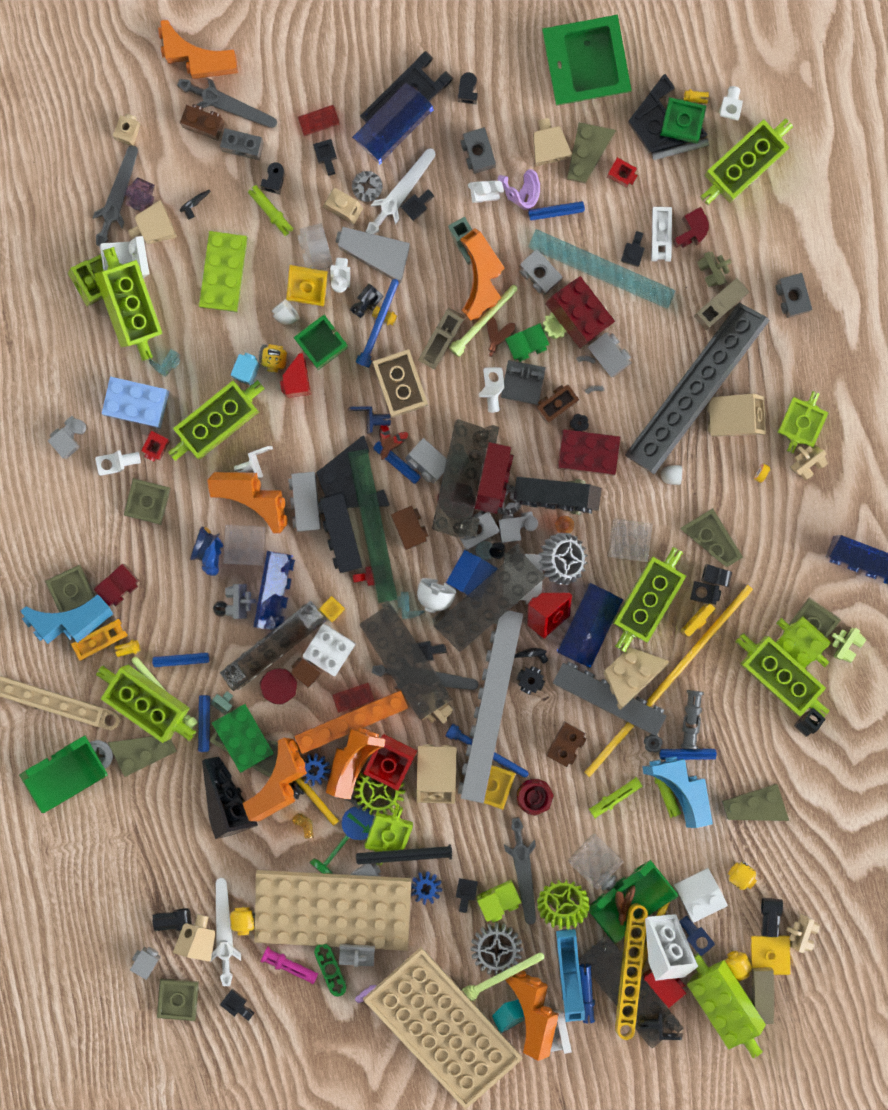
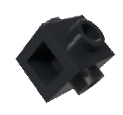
M533 666L530 669L527 667L524 670L521 669L516 678L519 681L518 685L521 686L520 690L529 695L531 692L541 691L545 680H543L544 676L540 674L542 670ZM529 677H533L535 679V682L533 684L528 683L527 680Z

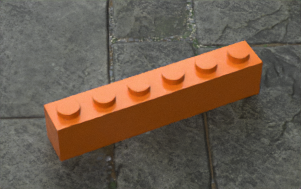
M399 690L296 734L294 737L303 754L350 734L351 729L358 730L359 727L364 728L406 710L409 706L402 690Z

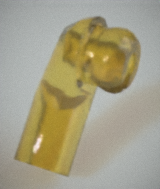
M301 813L294 815L292 822L303 828L304 839L314 838L312 820Z

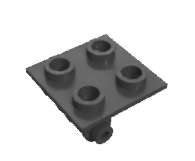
M508 360L504 379L505 388L502 391L501 398L538 405L546 367Z

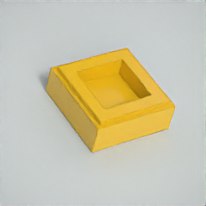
M331 596L318 610L333 623L345 608Z

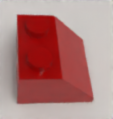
M303 353L297 355L283 374V381H280L281 392L288 398L311 395L306 359Z
M541 593L539 596L533 597L528 603L527 626L545 639L570 617L572 594Z
M383 734L381 738L385 739L384 747L372 754L363 774L398 791L418 750Z

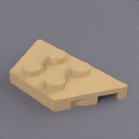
M629 647L626 653L624 652L603 673L606 681L610 684L612 695L614 694L617 699L618 708L621 710L669 662Z

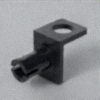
M660 1010L658 1019L640 1018V1031H658L659 1040H682L683 1033H664L663 1010Z

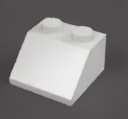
M709 868L674 884L693 923L728 906Z

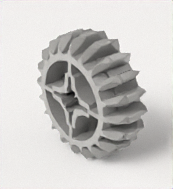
M558 533L550 536V539L545 540L546 545L541 546L543 552L539 553L542 556V560L539 563L543 564L540 570L545 571L544 576L549 577V581L567 585L570 582H575L576 578L582 577L581 572L586 571L583 566L588 564L585 561V557L588 555L584 554L586 548L581 546L583 541L577 540V536L570 533Z
M497 922L493 929L490 923L487 924V931L484 927H481L480 929L483 934L475 933L479 940L472 939V943L477 946L471 947V951L476 952L472 954V959L479 958L476 960L475 965L477 966L482 963L480 970L484 971L487 967V974L489 975L492 969L495 970V976L499 974L498 970L502 969L503 972L506 967L508 969L511 968V963L517 965L518 962L515 958L521 959L522 957L517 952L523 951L522 947L517 946L522 943L521 939L514 940L518 937V933L516 932L511 935L512 927L505 931L506 924H503L501 929H499ZM494 935L492 943L481 946L488 936ZM500 935L507 937L512 946L502 944L500 942ZM496 940L499 945V948L502 949L501 951L499 950V953H497V958L494 950L491 949L492 947L494 948V945H496ZM481 952L491 954L493 956L494 963L488 962L482 956ZM512 952L506 961L499 963L500 957L503 954Z

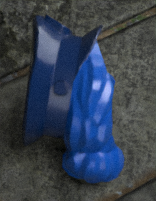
M201 527L192 549L190 560L202 561V570L210 576H215L219 572V555L222 553L220 548H223L224 545L218 538L220 533L213 535L207 527Z

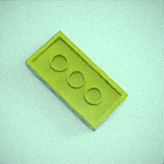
M209 231L199 302L200 308L238 313L247 236Z

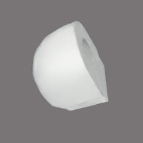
M286 299L272 310L274 313L273 317L284 325L292 324L300 319L297 311Z
M682 465L666 466L661 472L663 482L670 485H681Z

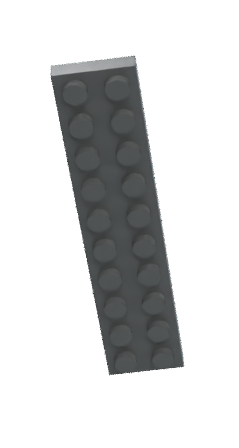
M739 302L626 452L625 456L652 474H655L770 320Z

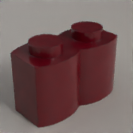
M121 564L97 585L94 590L108 606L114 605L116 607L124 600L123 596L127 592L131 594L138 588L137 583L140 580L125 564Z

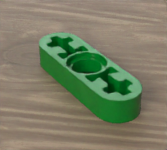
M319 944L316 946L314 954L329 991L333 996H342L346 992L347 984L332 947L327 944ZM320 947L328 949L326 956L328 959L332 957L333 960H327L322 964L321 961H324L325 958L323 954L318 953ZM328 964H333L336 967L334 974L326 973L325 967ZM337 975L340 976L336 979L337 983L343 985L340 992L337 989H333L335 987L334 980L329 981V979H333Z

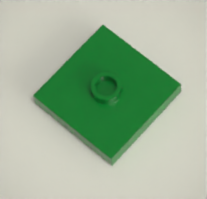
M669 97L661 135L698 144L706 105Z

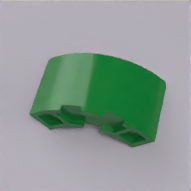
M85 735L51 756L52 760L49 761L46 758L19 774L41 813H46L108 776Z
M651 860L635 868L634 872L627 878L625 876L622 877L614 885L615 888H612L606 894L602 893L589 905V913L615 944L625 936L627 916L623 925H620L618 920L619 912L615 902L618 891L623 893L625 899L628 889L631 885H635V893L630 906L636 903L641 904L646 908L648 916L678 897V893ZM637 908L633 912L634 918H639L642 915L641 908Z

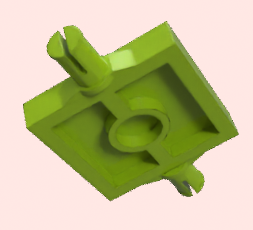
M812 391L808 401H802L795 397L792 398L777 432L791 440L786 450L787 452L794 454L798 444L814 448L829 413L815 405L820 395L819 393Z
M803 616L791 625L783 620V618L777 621L776 624L784 632L776 640V643L803 668L815 660L823 667L829 664L830 661L822 653L831 642Z
M395 806L393 815L376 812L364 844L365 849L375 852L405 849L413 828V822L400 818L403 811L402 807L399 806L398 808V806Z

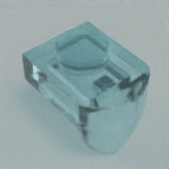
M171 349L162 365L151 359L148 361L158 373L166 377L172 368L175 369L178 366L180 354Z
M401 592V596H397L398 608H402V619L415 618L425 613V610L410 611L409 592Z

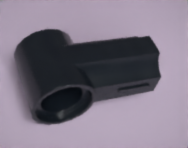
M762 898V936H779L780 916L783 913L782 899Z
M190 908L153 914L154 931L171 929L181 931L185 923L192 924Z

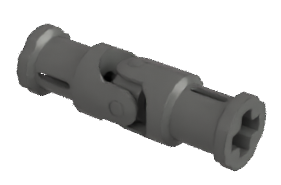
M687 690L688 702L687 706H685L686 715L683 720L682 729L684 739L681 748L698 749L696 742L701 724V719L698 715L702 712L701 698L704 692ZM686 723H689V724H691V725H693V724H698V725H697L696 728H691V727H688V726L686 725Z

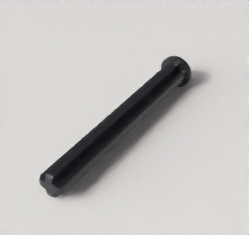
M448 844L447 847L357 853L356 863L361 865L440 858L452 860L451 844Z

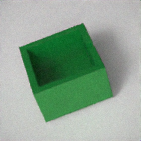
M325 314L293 337L317 370H320L349 348Z

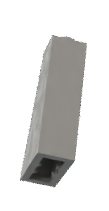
M342 227L341 232L338 231L336 243H338L340 250L387 277L397 279L399 283L402 282L410 243Z

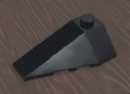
M214 757L202 760L209 822L215 839L232 836L258 826L257 821L248 820L242 804L245 802L241 795L242 791L234 785L231 780L232 775L221 758Z

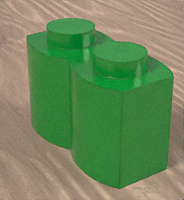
M541 323L505 338L514 361L519 360V362L529 359V354L536 352L538 355L547 351L546 347L550 345Z

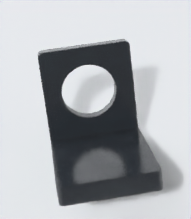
M694 581L690 600L716 605V601L719 602L721 596L720 586ZM697 588H706L707 595L704 598H699L696 595Z

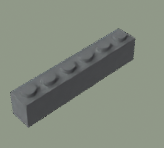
M569 661L567 664H562L553 684L657 736L667 716L663 714L664 709L656 705L651 708L646 705V700L637 696L636 699H631L620 710L617 706V699L610 690V684L605 679H602L600 682L594 679L595 674L587 670L582 673L577 670V665Z

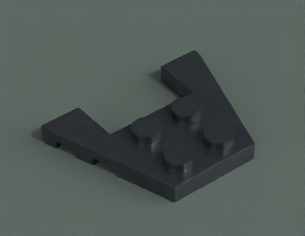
M666 74L660 78L628 121V124L649 154L689 143L688 141L661 135L666 109L660 102V99L675 89ZM703 127L699 139H703L708 135Z
M361 436L316 472L325 496L343 491L347 508L388 507L390 504L384 489L365 496L354 468L352 459L370 452L364 436Z

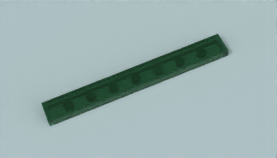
M368 449L349 452L348 457L378 603L398 600Z

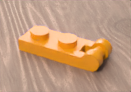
M120 619L90 633L78 643L75 641L71 644L79 661L128 636L121 627ZM114 629L117 635L111 637L109 630Z

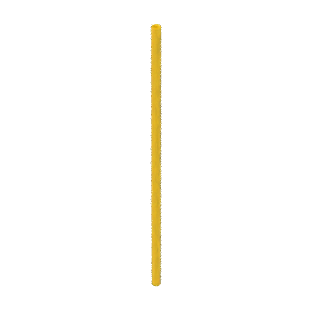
M749 585L740 592L646 700L647 706L651 707L751 593L753 589ZM627 722L584 773L590 777L635 725Z

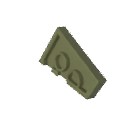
M579 122L567 180L580 183L587 182L616 130Z
M713 508L680 528L725 567L743 558Z
M153 736L108 742L124 777L177 752L172 739L162 743Z
M778 784L722 801L728 820L789 821Z

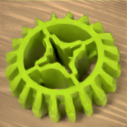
M363 773L359 774L363 780L357 779L355 782L360 787H354V791H359L360 793L354 795V798L361 797L357 804L358 806L363 803L365 804L362 808L363 811H366L369 807V815L373 814V810H376L377 813L383 811V814L387 815V809H389L393 813L394 808L392 806H398V808L400 806L397 800L404 801V798L399 796V794H405L406 790L399 788L398 791L396 790L395 797L393 798L387 791V785L372 781L369 776H365ZM365 783H367L373 791L371 797L368 800L366 799L364 794ZM384 785L383 791H385V793H379L375 796L376 790L374 788L376 786L380 788ZM378 798H383L390 802L382 806L373 804Z
M567 879L565 883H561L558 880L557 884H554L551 881L550 887L545 886L544 891L540 892L537 900L541 919H545L546 924L551 923L552 928L556 925L559 930L563 926H566V929L569 930L570 925L576 928L577 922L582 924L583 918H586L588 915L589 898L587 897L586 890L582 891L581 885L576 887L575 882L568 884ZM571 897L574 898L579 905L575 904V902L571 900ZM548 904L552 905V908L556 909V912L552 911Z

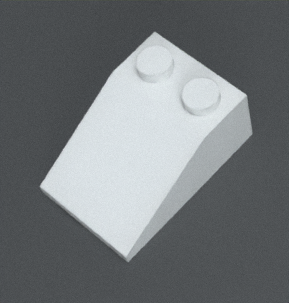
M676 914L645 918L648 961L656 981L686 977L698 967Z

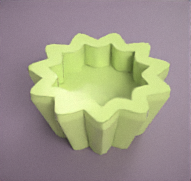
M551 312L550 316H545V321L542 325L547 337L552 339L564 337V333H567V331Z

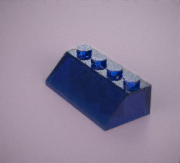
M405 83L352 138L380 165L433 111V105L419 91Z
M843 535L833 536L826 554V558L830 559V563L840 566L842 563L847 565V569L856 573L859 570L866 573V577L874 580L877 577L884 579L883 583L888 585L887 552Z
M267 551L253 627L279 631L280 627L283 628L285 616H282L283 608L287 609L289 597L285 596L287 589L290 590L292 578H289L290 570L293 571L295 566V560L292 559L293 555Z
M588 583L556 652L591 668L623 599L592 583Z

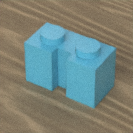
M248 353L244 355L239 354L231 376L235 380L251 386L260 368L257 358Z

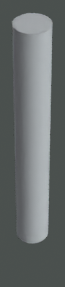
M706 138L699 140L698 144L691 142L652 153V159L654 161L709 146V142Z

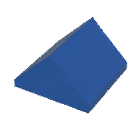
M464 550L446 583L480 601L498 568Z

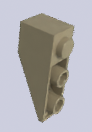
M736 278L699 310L694 317L707 330L746 296L749 291Z

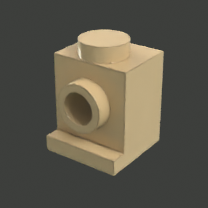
M126 114L125 117L120 115L113 138L116 141L134 145L141 125L139 121H136L137 117ZM128 124L130 126L128 130H123L124 125Z

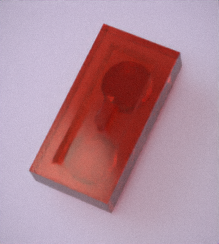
M334 105L298 117L304 137L340 124Z
M369 682L332 694L338 713L375 701Z

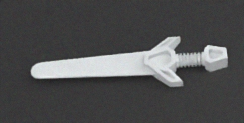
M427 149L385 199L374 200L371 206H381L382 211L376 217L377 219L369 222L366 233L376 234L379 232V225H381L386 216L393 215L396 225L399 221V207L436 155L433 149Z
M218 878L216 880V949L212 952L211 961L216 956L222 959V975L220 979L223 986H230L233 974L229 972V958L233 955L241 961V953L233 946L227 882L224 878Z

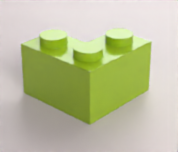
M512 879L477 895L478 904L486 921L491 920L492 923L502 919L501 915L505 914V910L513 911L519 908L518 904L522 903Z

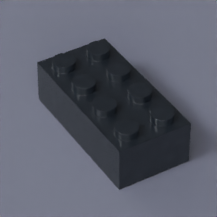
M516 477L514 500L520 501V505L527 507H543L545 509H561L563 511H579L592 514V510L599 511L602 488L591 484Z

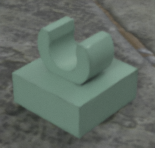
M228 691L223 697L217 694L213 698L211 705L226 715L232 708L229 701L233 695Z

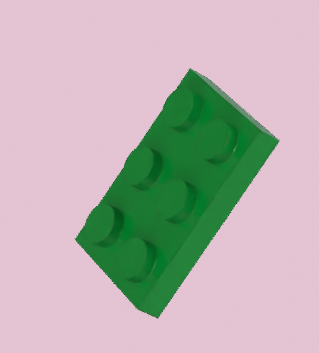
M246 704L212 722L213 727L240 773L274 754Z

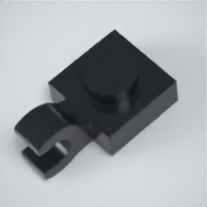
M329 139L313 144L318 163H325L328 176L336 174L332 160L337 159L332 140Z
M429 189L419 198L414 194L401 205V208L414 222L428 209L425 204L434 197V194Z
M635 232L632 244L626 243L620 262L639 267L645 249L640 247L644 233Z
M368 284L357 297L360 302L352 305L350 311L361 318L367 309L372 311L384 296L374 286Z
M431 641L411 644L415 664L434 661L433 655L447 653L446 645L444 644L432 646Z
M459 878L456 898H461L459 912L467 913L469 900L475 901L478 881Z
M233 988L220 1003V1006L234 1017L239 1013L249 1021L255 1013L244 1005L247 1000Z

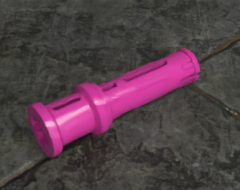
M267 946L260 960L261 963L266 962L274 966L276 970L281 968L311 984H314L318 976L317 972L287 959L285 954H279L271 950L269 946Z

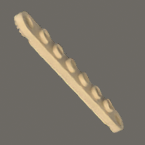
M0 676V697L106 730H113L120 724V716L113 710ZM112 715L115 717L116 722L113 726L106 724V716Z

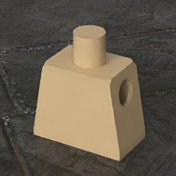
M549 118L539 120L540 131H536L533 134L535 167L571 159L572 153L561 127L552 128Z
M333 188L323 205L324 209L353 225L363 210L358 200L337 188Z
M161 200L136 215L135 220L138 226L128 230L131 239L143 236L147 244L177 237Z
M197 914L195 925L187 923L183 925L173 953L187 958L211 961L215 931L206 928L208 916Z

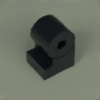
M466 72L461 76L458 102L477 105L478 93H473L477 86V78L473 73Z
M274 162L268 167V179H262L260 187L261 190L280 195L285 171L280 163Z
M705 564L701 581L729 587L732 572Z
M812 708L797 720L794 727L807 737L811 733H816L826 719ZM810 715L815 716L818 721L812 720Z

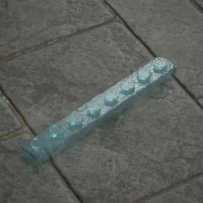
M537 229L528 248L534 251L538 249L541 254L668 309L676 291Z

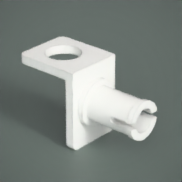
M736 86L729 87L727 97L724 96L719 110L721 117L739 120L743 103L742 100H738L740 88Z
M486 367L483 369L485 387L479 393V397H487L488 412L495 413L500 410L498 396L505 388L503 370L501 367ZM489 373H497L499 380L496 382L491 381Z
M267 446L248 453L249 461L235 465L234 470L245 473L254 472L257 473L258 478H262L263 474L256 455L272 450L273 447Z
M119 450L114 454L95 458L100 476L118 473L124 470V466L141 463L139 452L122 455ZM108 459L111 461L112 467L110 470H104L101 467L103 460Z

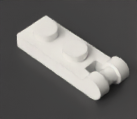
M653 207L651 261H658L660 259L671 262L672 207ZM658 246L665 247V252H658Z

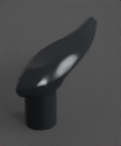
M206 190L181 206L180 212H185L188 220L194 218L195 215L191 208L197 206L211 191Z
M541 648L526 649L516 653L514 658L538 657L543 664L548 662L545 654L547 651Z

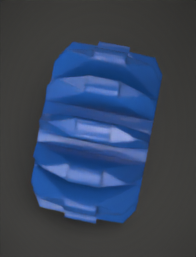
M318 753L314 754L313 760L311 755L308 754L307 759L309 762L303 759L307 772L304 775L307 777L304 783L306 784L311 779V786L315 785V780H317L319 785H322L321 778L328 780V776L324 773H331L330 769H325V767L330 765V762L323 764L325 756L318 760ZM312 765L319 767L317 774L310 772Z
M429 871L426 872V877H423V874L420 872L418 874L420 880L416 877L412 879L416 884H411V889L416 890L411 892V896L418 894L415 901L419 902L423 898V905H426V899H429L430 903L433 904L434 900L432 897L440 898V895L436 892H442V888L436 886L442 882L441 880L434 882L437 877L436 874L429 878ZM423 884L431 886L429 888V892L421 890L423 888Z

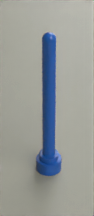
M393 279L390 283L365 349L357 356L355 361L357 364L368 368L371 365L372 356L370 355L398 287L399 281L397 279Z
M452 723L445 737L451 740L458 739L467 745H472L473 739L461 733L462 730L459 729V726ZM494 752V761L524 778L528 777L529 773L527 770Z

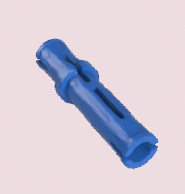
M581 964L579 969L585 1010V1020H583V1023L588 1024V1016L590 1017V1023H594L595 1000L593 999L591 965L586 964L585 972L584 964Z

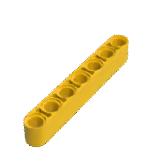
M638 903L632 904L627 913L615 1031L623 1040L631 1039L635 1033L646 936L645 918L648 917V912L645 907ZM641 908L642 915L639 918H634V910ZM634 928L640 929V934L637 937L631 936V931ZM632 947H637V955L631 957L629 950ZM629 967L636 968V972L632 976L627 975ZM628 986L634 988L631 995H625V989ZM625 1006H631L632 1010L628 1015L622 1013ZM624 1025H628V1033L621 1034V1027Z

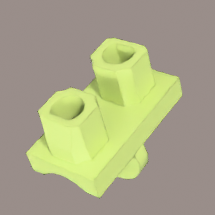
M852 627L847 635V632L843 629L839 635L836 633L831 635L835 639L832 644L833 647L837 648L841 643L833 655L835 658L850 663L854 660L856 654L849 650L850 646L853 643L861 648L866 641L859 633L860 630Z

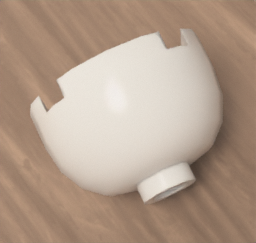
M422 578L418 585L417 596L426 611L435 613L436 611L446 610L452 605L456 594L455 588L447 583H444V586L438 584L436 579Z

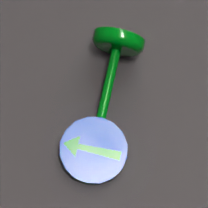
M361 806L359 809L352 807L347 810L342 818V828L346 836L324 863L316 858L312 859L309 863L320 873L333 874L327 865L349 838L353 840L367 839L375 817L374 814L369 815L370 809L367 808L366 811H363L362 808L364 806Z

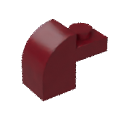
M702 207L684 215L682 218L688 231L673 240L676 248L682 246V248L687 247L693 243L692 239L697 246L706 237L709 230V222Z

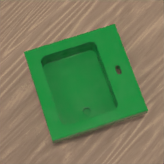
M618 14L542 28L556 106L632 91ZM558 62L561 64V69L558 68Z

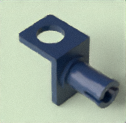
M372 406L348 408V411H367V434L373 432V426L391 425V420H383L391 418V415L373 414Z
M688 916L683 917L679 921L681 927L689 935L687 941L700 956H703L715 946L714 941L702 927L697 928ZM700 937H704L708 941L707 946L703 949L699 948L696 943Z

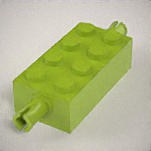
M763 119L705 173L704 176L712 183V186L700 196L702 201L705 200L704 203L709 205L719 194L723 195L729 203L736 199L787 152L790 147L782 137L793 128V125L789 123L784 128L789 122L787 119H784L773 129Z
M115 247L102 250L108 267L107 270L95 273V277L120 347L134 344L138 348L141 361L152 358L153 355L147 341L163 333L138 262L135 260L122 264L119 263Z
M234 380L231 381L173 428L181 438V442L168 451V453L175 461L188 450L197 459H202L259 413L252 404V399L265 390V388L256 380L255 383L244 391L240 389Z
M672 547L665 562L655 557H650L613 621V624L623 629V634L615 645L616 648H621L626 653L631 641L636 637L646 643L649 642L686 578V575L680 573L675 568L681 555H683L682 551Z
M742 633L739 636L740 638H737L735 642L748 652L740 665L796 716L801 717L808 708H814L823 717L825 715L821 711L825 714L829 713L830 710L817 700L826 687L769 636H764L759 643L755 644L745 633Z
M104 665L99 668L98 671L100 672H97L96 676L109 684L101 697V700L162 743L170 740L175 732L188 741L194 737L193 734L195 735L196 731L183 723V718L190 709L184 703L130 665L120 667L117 674L108 670Z
M698 953L693 955L698 965L696 968L698 973L691 977L687 986L729 1050L744 1044L752 1058L759 1056L763 1051L754 1038L762 1033L766 1024L725 960H722L708 967Z

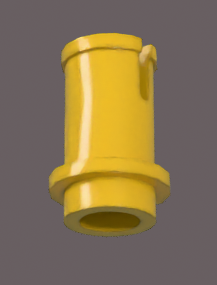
M692 89L685 90L684 101L708 103L706 98H709V92L692 91Z
M376 305L372 317L377 318L381 309L379 306ZM387 312L384 319L387 326L394 325L397 319L395 312Z
M132 639L128 643L116 645L114 647L117 650L115 652L116 656L120 657L131 653L137 654L140 651L138 640L134 641Z

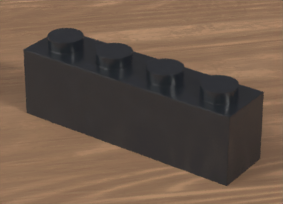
M343 491L320 497L321 502L318 503L320 514L324 513L326 521H323L325 533L329 532L331 539L328 540L330 551L334 550L335 558H332L335 569H339L340 573L362 568Z

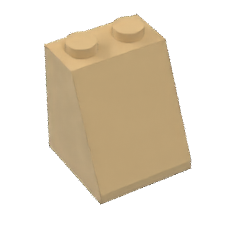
M757 394L712 397L708 402L707 412L710 414V421H708L707 427L710 436L766 434L764 396Z
M431 744L418 746L417 803L455 804L457 747L451 745L433 747Z

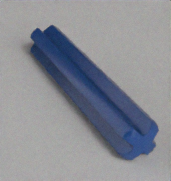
M582 201L530 209L528 215L532 221L582 213L585 211V206Z
M380 441L373 447L378 454L383 449ZM392 451L389 452L387 458H384L413 484L420 480L421 476Z
M209 653L153 657L152 659L153 667L201 664L210 661Z
M200 695L198 751L208 752L210 744V696Z
M660 749L659 757L661 760H666L665 758L672 756L685 760H714L717 753L715 749Z

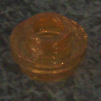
M561 516L556 520L555 528L558 533H571L574 529V521L569 516ZM562 522L568 523L567 529L561 527Z

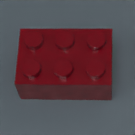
M581 276L555 293L545 303L579 349L599 336L615 322Z
M563 429L557 469L615 476L620 436Z
M489 442L474 509L497 514L498 508L503 507L514 457L513 454H510L512 447Z

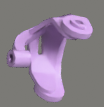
M528 169L523 176L524 185L519 192L514 187H509L507 176L499 175L498 181L502 182L508 200L525 211L537 203L540 194V182L534 170ZM526 194H528V200L524 202Z

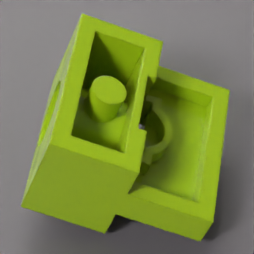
M101 254L71 267L68 272L70 279L87 307L103 299L95 278V273L104 271Z

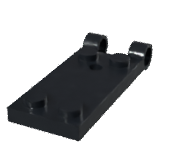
M427 51L423 52L360 115V118L386 144L453 80V77L446 71L433 82L422 70L433 60V57ZM412 87H416L418 92L413 94L410 90Z

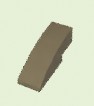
M448 308L418 360L435 370L463 323L465 316Z
M771 967L752 968L753 1005L765 1024H774V971Z

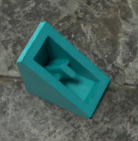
M519 999L504 1003L492 1015L500 1033L525 1021Z

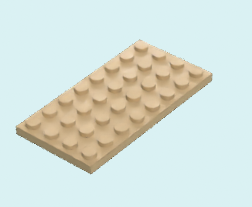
M257 870L254 943L308 946L327 944L330 947H340V944L375 946V949L408 951L412 878Z
M422 947L363 998L364 1002L465 1110L523 1059L515 1047L499 1032Z

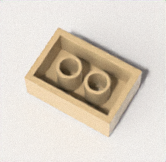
M409 349L373 361L392 418L428 406Z

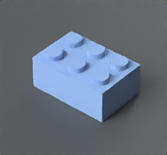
M110 377L102 415L161 429L169 391L163 388Z

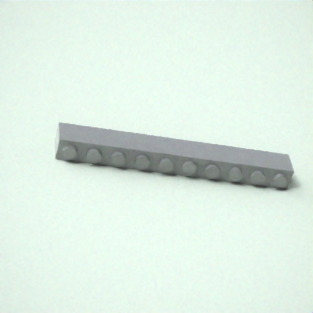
M500 609L499 613H495L494 624H497L496 631L491 632L490 642L493 643L492 650L487 651L486 661L489 662L488 669L483 670L482 680H485L484 688H480L478 693V699H481L480 707L476 706L474 718H477L476 726L472 725L470 737H473L472 745L468 744L466 756H469L468 764L464 763L462 775H465L463 783H459L457 793L461 794V799L484 803L523 613Z

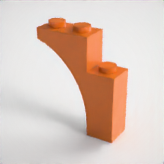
M168 20L161 21V27H158L159 37L163 39L164 46H161L162 58H166L168 63L189 61L186 62L187 73H191L193 79L238 73L234 49L212 51L196 47L181 38Z
M476 228L460 239L469 254L473 269L471 293L462 309V312L470 321L479 318L483 311L494 307L498 300L501 299L490 279L498 277L501 271L505 269L483 234Z
M214 472L207 479L210 498H226L245 504L266 521L273 533L280 534L287 526L288 518L284 512L285 499L282 497L281 490H260L261 482L258 480L257 473Z
M359 727L358 730L351 729L347 746H344V749L336 748L326 793L334 797L351 800L355 782L364 763L372 753L384 747L385 739L380 738L379 733Z
M284 737L278 740L277 761L271 777L254 797L242 803L249 821L259 822L295 802L294 791L289 786V783L304 776L307 772L305 762L300 757L298 751V744L294 739Z
M522 970L505 979V981L514 990L523 1009L526 1024V1039L523 1053L539 1061L550 1055L559 1014L552 1011L550 1007L544 1006L548 985L542 982L540 978L532 977Z

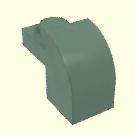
M463 217L448 225V228L459 252H461L469 265L471 264L469 254L460 239L472 231V228L467 219Z

